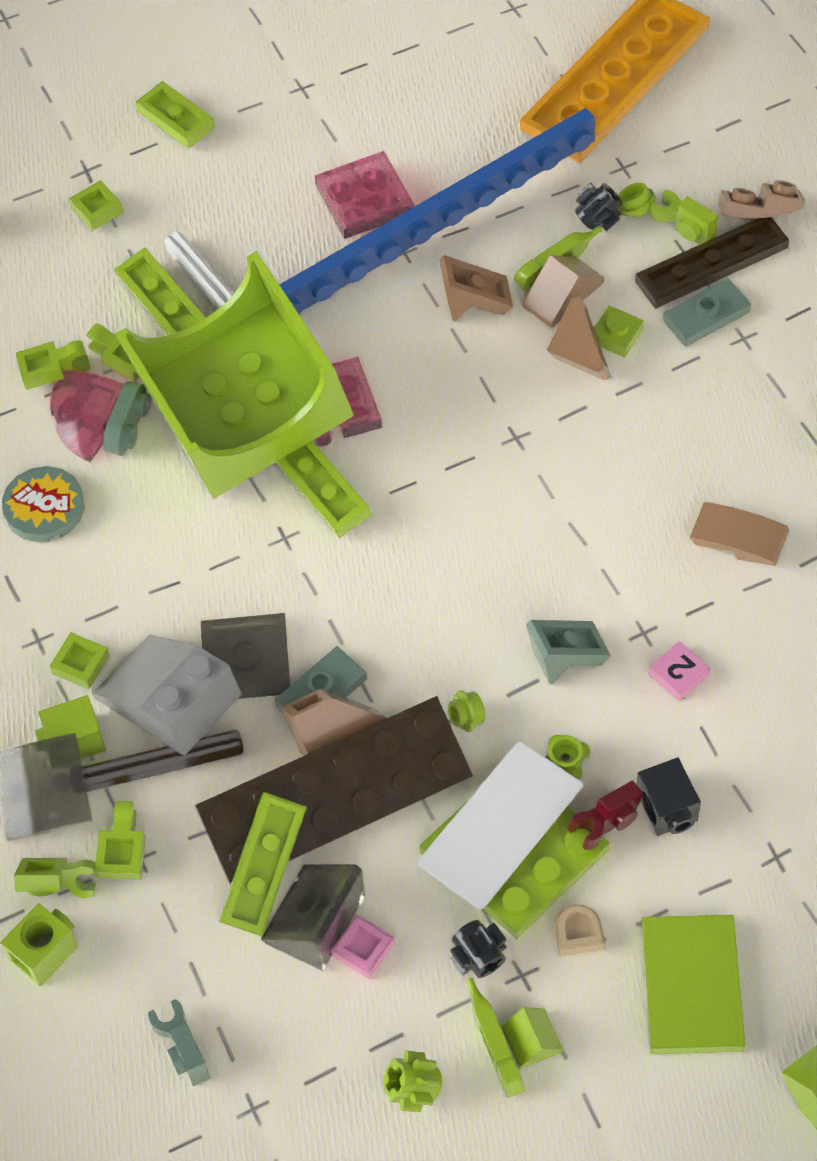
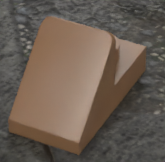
M446 255L439 259L445 292L454 322L472 305L501 315H505L513 307L506 275Z

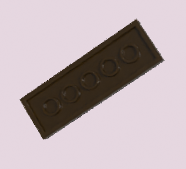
M435 696L194 805L226 879L231 886L263 792L307 807L289 858L290 861L473 777V774L438 696Z

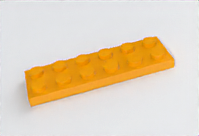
M636 0L520 119V130L532 137H536L582 109L587 108L595 117V141L585 150L568 156L581 164L709 28L710 17L678 0Z

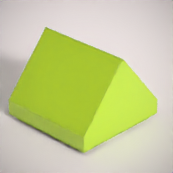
M523 1007L502 1025V1030L520 1069L563 1052L561 1043L546 1010L543 1008Z

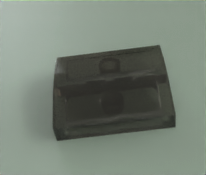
M76 733L0 751V806L7 841L49 833L54 829L93 821Z

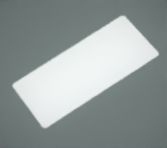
M517 742L419 858L416 865L475 908L482 910L583 788V783L523 742Z

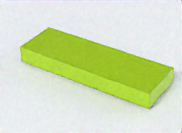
M266 792L262 793L218 922L263 937L307 808L306 806Z

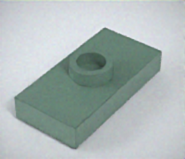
M727 278L665 311L663 321L682 344L687 347L750 313L751 303L732 281Z
M336 646L275 698V706L283 713L281 707L318 689L346 698L367 680V672L342 649Z

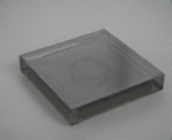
M285 613L201 621L202 649L229 665L242 693L238 699L276 696L291 686Z

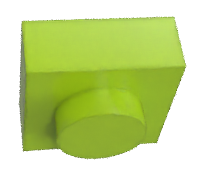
M101 180L69 198L72 210L91 231L124 213L122 203Z
M609 305L594 327L601 348L625 358L643 331L644 320Z
M70 632L49 667L53 675L89 690L110 654L108 647Z

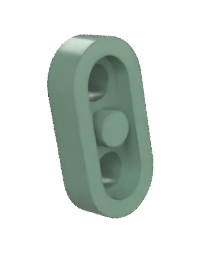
M131 381L124 383L105 428L103 439L105 452L122 456L126 453L127 449H133L138 435L137 425L141 417L147 416L151 405V396L146 393L144 384Z

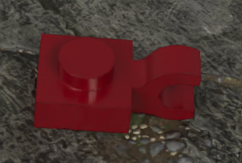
M632 780L598 799L596 807L591 810L575 814L567 830L573 833L580 828L587 829L591 834L585 837L582 847L584 850L594 849L598 846L602 835L614 828L617 831H621L637 818L638 813L636 810L644 793Z

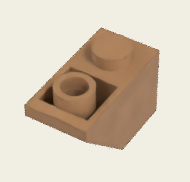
M318 689L281 707L298 749L303 756L386 719L375 708L322 689Z

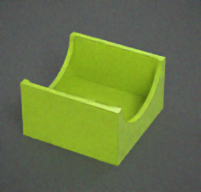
M257 251L246 257L247 271L245 277L232 297L218 310L199 323L177 333L156 338L138 337L131 334L126 328L115 333L141 382L144 384L213 499L354 416L335 368Z

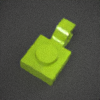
M665 190L662 196V203L667 205V207L659 206L655 202L650 204V216L658 222H676L675 230L685 239L700 245L716 237L718 215L687 196L682 201L674 192Z
M95 323L86 333V336L93 340L88 345L89 349L101 355L103 365L135 382L139 376L116 335L104 326Z
M82 340L72 341L57 349L54 342L51 341L15 353L26 390L64 379L62 370L82 373L91 368Z
M116 801L113 830H99L94 869L96 878L141 880L146 837L144 831H135L137 811L133 810V801Z
M22 858L14 874L15 892H28L32 896L43 897L54 892H60L62 887H66L73 895L79 898L93 897L97 890V884H85L80 881L78 876L81 874H93L95 862L92 860H80L75 863H67V858Z

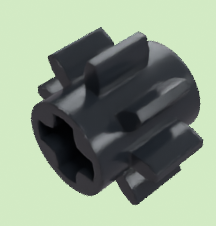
M589 183L577 194L578 198L576 201L580 205L575 209V213L590 230L601 225L605 231H608L620 220L619 216L622 214L618 208L623 205V202L619 195L606 183H603L598 188Z
M479 920L471 921L462 926L451 939L455 947L450 949L452 954L450 959L463 976L472 970L477 978L486 977L501 967L506 960L502 951L507 948L505 945L507 939L495 923L485 928Z

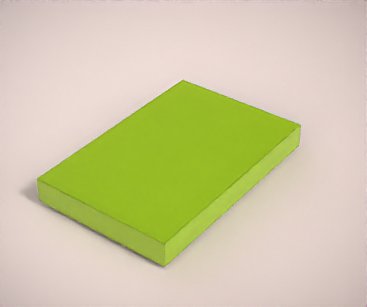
M734 915L642 917L641 928L650 1054L744 1052L745 1035Z

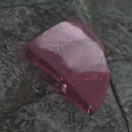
M63 371L64 379L55 381L50 399L51 415L55 416L58 425L56 431L65 446L81 459L91 463L103 445L108 419L124 383L81 371Z

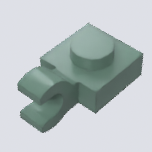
M174 999L171 1001L175 1016L171 1021H160L154 1009L148 1012V1018L156 1034L168 1037L173 1041L174 1046L167 1049V1052L178 1076L187 1072L192 1085L195 1086L210 1079L206 1063L186 1023L183 1007L178 1000Z

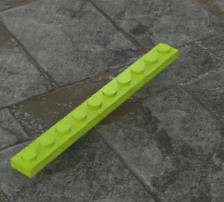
M145 247L114 269L120 281L166 335L185 330L206 318ZM313 441L275 463L339 539L372 515L369 506Z

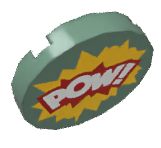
M50 466L31 468L17 475L6 487L2 497L3 515L12 532L24 540L39 543L50 541L51 537H56L59 534L60 537H63L70 533L81 521L85 510L83 491L76 478L61 468Z

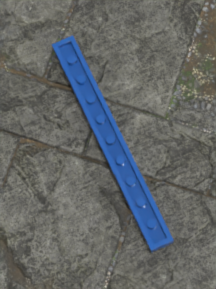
M587 108L582 109L279 284L298 314L317 302L329 299L339 289L350 283L360 281L370 271L382 264L391 263L401 253L415 245L427 242L437 232L448 226L458 224L468 214L481 207L489 206L499 196L512 189L520 188L530 178L544 170H551L561 160L575 152H581L588 148L595 141V117Z

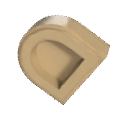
M571 905L560 912L555 927L560 956L605 950V939L601 921L593 909L585 905Z

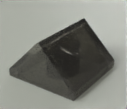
M303 864L260 940L266 945L324 971L332 956L331 949L349 926L365 897L362 869L356 864Z

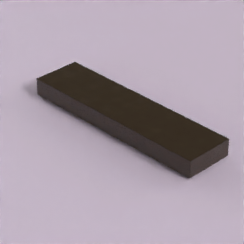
M772 217L757 218L636 273L635 283L652 306L657 309L787 249L789 238Z

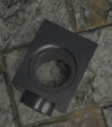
M679 757L637 772L636 785L644 793L640 802L657 836L668 832L672 834L682 833L690 829L698 821L701 801Z

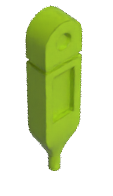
M598 226L592 231L585 233L574 232L567 235L537 255L534 260L531 259L523 264L516 271L514 281L523 290L529 291L550 255L579 258L584 253L589 242L602 232L601 227Z
M468 978L466 983L471 995L475 1021L507 1098L525 1092L523 1081L493 1008L477 989L474 979Z

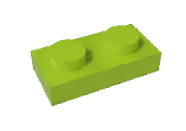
M161 81L136 101L137 112L188 149L215 128L212 116L164 81Z

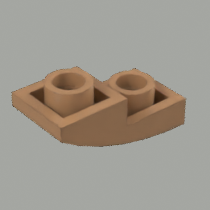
M782 180L774 181V185L762 182L759 197H756L753 191L744 188H733L732 192L721 190L718 201L722 216L735 218L779 216L802 209L805 204V199L800 190L797 189V186Z
M704 502L690 539L696 546L732 551L738 560L776 566L790 529L787 525L755 513Z

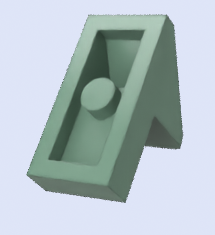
M530 620L526 624L533 653L549 684H553L570 665H602L611 656L593 621Z

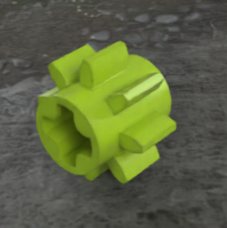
M405 1050L404 1059L393 1058L392 1062L387 1066L383 1077V1086L386 1094L390 1097L389 1101L400 1103V1111L421 1112L422 1105L432 1106L434 1104L433 1101L437 1099L442 1089V1075L436 1067L437 1062L435 1060H426L424 1052Z

